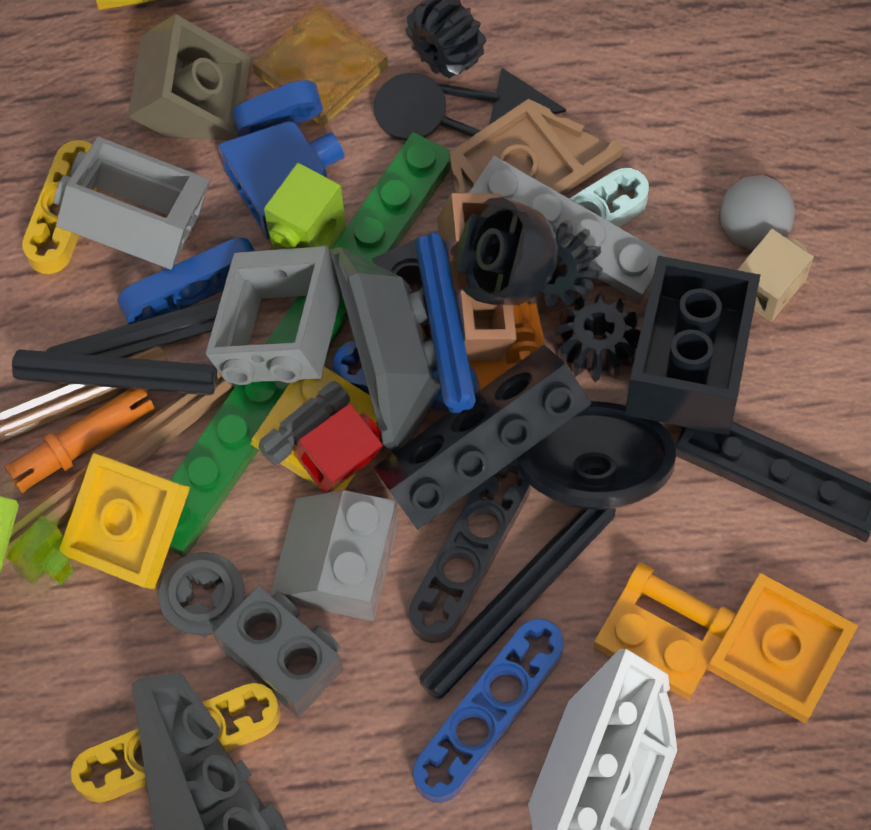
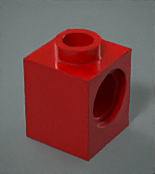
M348 404L299 439L293 455L321 491L329 493L375 460L383 444L379 441L381 435L374 421L364 412L358 414L354 407Z

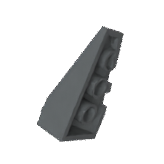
M182 673L142 678L132 684L154 830H287L283 818L274 805L271 803L264 807L246 781L252 774L242 759L235 764L217 739L220 730L219 726Z

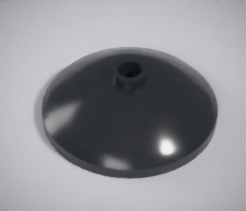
M590 401L591 405L515 459L517 468L525 481L546 497L576 508L604 510L632 505L660 490L674 472L676 447L672 436L660 422L626 416L625 405Z

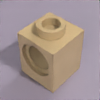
M774 229L769 231L737 269L739 271L761 274L754 311L770 322L775 319L805 283L814 258L798 240L792 237H784Z

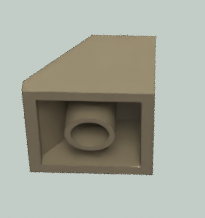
M174 14L141 35L128 117L166 137L226 141L238 138L232 112L237 105L245 102L251 56Z

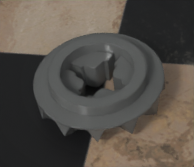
M198 552L182 557L169 567L161 580L158 599L160 609L167 622L177 628L183 635L189 633L206 638L243 602L246 591L240 572L233 563L218 554ZM192 579L205 590L213 586L217 588L211 593L213 610L210 611L208 607H204L200 602L192 606L189 604L195 598L192 591L193 587L190 583Z

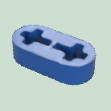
M302 80L285 84L237 105L233 109L232 115L237 135L241 137L288 121L294 122L296 125L318 116L322 112L323 106L316 83Z

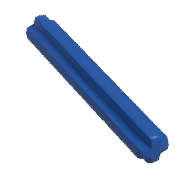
M431 232L428 236H420L415 246L443 401L448 406L450 412L460 413L462 410L473 408L476 400L446 243L441 239L439 233Z

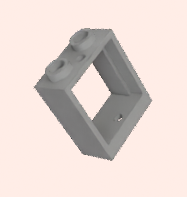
M97 137L87 153L79 151L73 163L70 177L64 175L60 180L54 197V204L61 206L56 226L172 270L199 218L210 179L104 138ZM97 187L165 213L168 216L167 218L161 217L93 190Z
M327 246L234 253L205 353L227 383L247 385L251 382L260 381L293 383L303 379H321L342 294L336 269ZM307 296L295 343L249 345L262 298Z

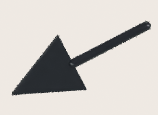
M503 68L496 93L437 83L446 95L494 102L489 125L527 99L549 108L553 114L566 112L564 107Z

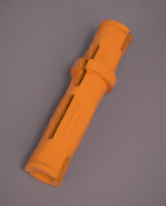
M128 389L60 433L54 435L50 432L43 436L44 443L10 464L7 463L4 465V468L9 477L14 479L12 481L19 492L23 494L27 489L60 468L65 472L73 467L72 461L146 414L155 411L154 405L150 399L146 400L144 398L147 396L144 390Z

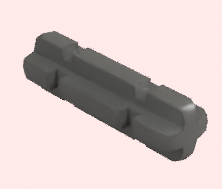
M335 381L329 382L317 392V399L311 397L280 423V430L273 429L260 440L258 447L269 462L274 465L280 464L291 454L292 447L297 446L299 439L329 419L330 415L333 416L349 404L350 397L339 383Z

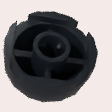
M505 197L489 198L482 203L489 205V207L483 211L481 216L472 214L465 224L458 245L457 270L459 273L466 274L467 283L470 288L463 287L468 296L477 302L491 305H520L541 294L550 282L558 257L556 233L544 215L532 207Z

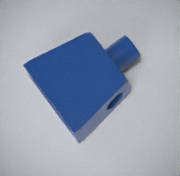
M290 121L218 145L224 172L267 240L270 239L264 208L296 164L300 163L327 178L325 168L345 158L341 144L333 132H329L308 143L296 123Z

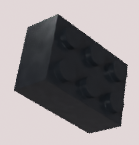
M663 256L657 257L629 382L625 410L626 416L729 436L761 274Z

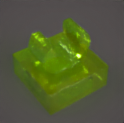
M42 515L5 555L17 574L32 585L37 582L44 572L55 582L62 585L75 570L68 563L70 561L69 558L59 551L63 539L62 534L54 524Z

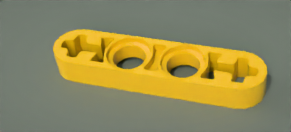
M258 683L240 686L202 702L220 728L217 739L226 752L271 733L278 725L281 715L278 700L272 690ZM256 698L259 705L269 703V707L262 710L263 720L253 723L249 716L239 718L233 721L238 732L229 735L228 725L220 713L221 710L228 708L231 717L234 718L247 711L246 702L250 699ZM139 728L91 747L78 755L72 765L71 779L75 788L83 797L89 801L101 803L113 800L147 785L145 769L136 761V752L141 745ZM124 751L125 761L134 773L132 776L126 778L123 770L118 768L105 775L106 784L100 788H97L92 781L85 782V779L92 775L91 766L100 762L105 769L118 766L121 762L116 754Z

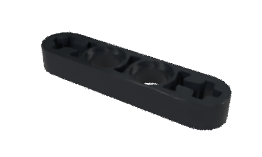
M515 460L473 490L415 594L409 608L410 623L413 632L421 640L429 643L442 642L450 638L456 631L528 499L531 485L520 474ZM509 472L517 475L516 484L519 488L510 485L502 497L501 506L494 501L499 491V479L496 476L506 478ZM478 514H488L497 520L499 527L494 535L481 538L471 533L468 528L469 521ZM454 558H463L473 565L474 573L465 582H452L443 573L445 565ZM434 585H437L448 595L443 605V618L447 621L445 623L435 621L429 627L425 626L424 614L421 611L423 609L432 611L440 599V590L433 588ZM452 596L458 597L460 600L456 601Z

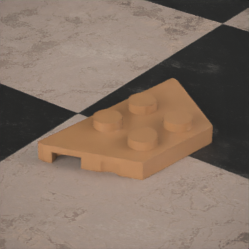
M527 99L449 152V163L455 193H469L492 157L496 156L560 194L566 195L620 158L624 147L620 142L613 139L608 143L583 131L584 125L568 117H558L549 108Z

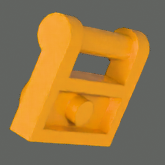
M639 562L596 637L593 648L609 657H612L619 649L631 651L667 673L670 691L690 701L737 613L724 606H721L719 610L653 575L655 569ZM642 594L709 629L703 641L637 606Z

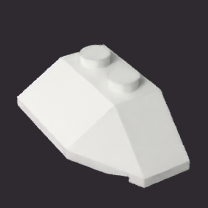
M619 649L568 701L528 803L532 830H649L677 753L673 712L667 695V691L670 690L667 673L631 651Z

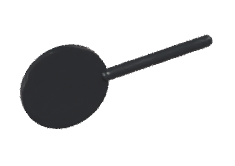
M404 73L392 77L381 86L374 100V113L379 126L388 135L400 140H407L412 132L426 137L433 133L440 125L470 137L481 131L446 117V101L442 89L434 80L422 74Z

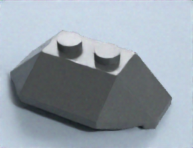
M337 247L331 249L330 253L372 400L383 445L394 453L415 437L441 389L433 340H428L423 322L429 320L425 298L421 290L414 292L402 277L354 253Z

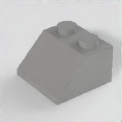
M346 490L297 498L270 595L273 596L278 591L296 606L374 622L399 523L396 500Z

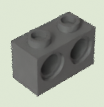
M258 585L213 634L219 648L259 684H263L271 689L277 700L299 718L343 671L340 656L337 653L340 645L321 627L316 626L311 631L298 620L297 617L301 614L300 611L282 593L277 591L271 596ZM268 621L276 625L274 633L266 639L256 640L249 636L252 627L259 622ZM307 655L317 660L313 670L307 674L296 675L288 671L290 663L299 656Z

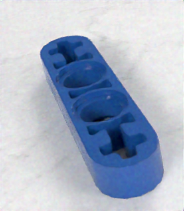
M533 619L524 623L418 756L414 764L413 778L416 789L423 798L436 803L452 800L466 785L559 664L563 653V636L554 623L545 619ZM542 636L548 637V650L551 654L547 655L543 652L536 654L529 663V672L536 674L534 678H531L526 670L519 665L529 653V642L527 639L530 637L538 641ZM515 657L519 664L509 661V659ZM501 675L515 677L522 687L520 696L511 702H501L495 699L490 691L492 681ZM470 717L483 720L489 730L486 740L475 746L463 743L456 733L459 723ZM447 741L458 755L470 759V761L464 765L457 756L448 769V776L452 782L448 786L438 782L434 787L427 785L429 775L426 767L429 765L435 768L442 766L449 757V749L441 747Z

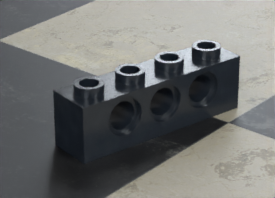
M542 345L474 394L476 401L473 408L462 410L460 413L449 412L402 446V448L373 467L417 530L592 404L567 364L547 346Z

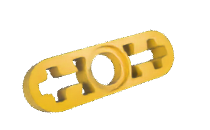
M70 141L57 151L22 241L23 251L30 266L39 273L53 274L64 269L70 262L78 241V234L56 226L58 216L52 214L50 208L54 203L55 193L60 180L64 175L70 177V165H73L79 151L87 153L91 148L92 144L87 141ZM49 227L54 230L53 235L51 234ZM52 237L57 249H48L45 256H41L38 247L46 248Z

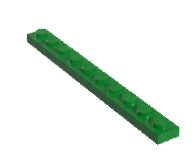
M412 132L331 249L341 247L373 263L372 258L398 247L451 170L449 163L450 150ZM342 294L329 347L349 319ZM307 296L297 297L265 344L295 343ZM281 381L251 382L247 385L237 384L170 479L190 487L169 547L170 550L182 557L188 555L259 451L250 445L251 440L290 383Z

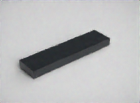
M733 421L729 436L683 427L675 443L676 457L863 542H867L871 534V483Z

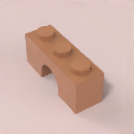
M451 193L437 218L438 233L446 243L468 361H500L517 340L513 305H491L477 302L468 296L463 287L470 288L467 283L466 274L458 272L456 263L459 240L467 220L472 214L481 216L483 211L489 207V205L482 203L489 198L502 197L501 194Z

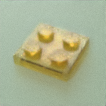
M319 3L253 62L254 73L274 89L294 81L306 80L316 83L323 109L318 116L312 119L322 127L388 67L386 54Z

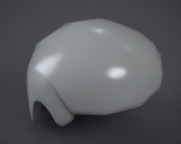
M765 175L743 177L725 193L720 204L719 221L733 243L748 250H754L771 229H774L784 237L789 235L796 214L795 205L789 190L779 180Z

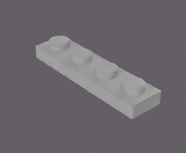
M496 156L492 157L469 191V193L501 194L502 197L522 202L542 213L556 228L564 220H571L573 235L575 236L583 229L590 230V236L584 242L586 247H601V254L591 260L603 268L602 274L598 279L638 302L641 301L652 283L657 257H667L660 250Z

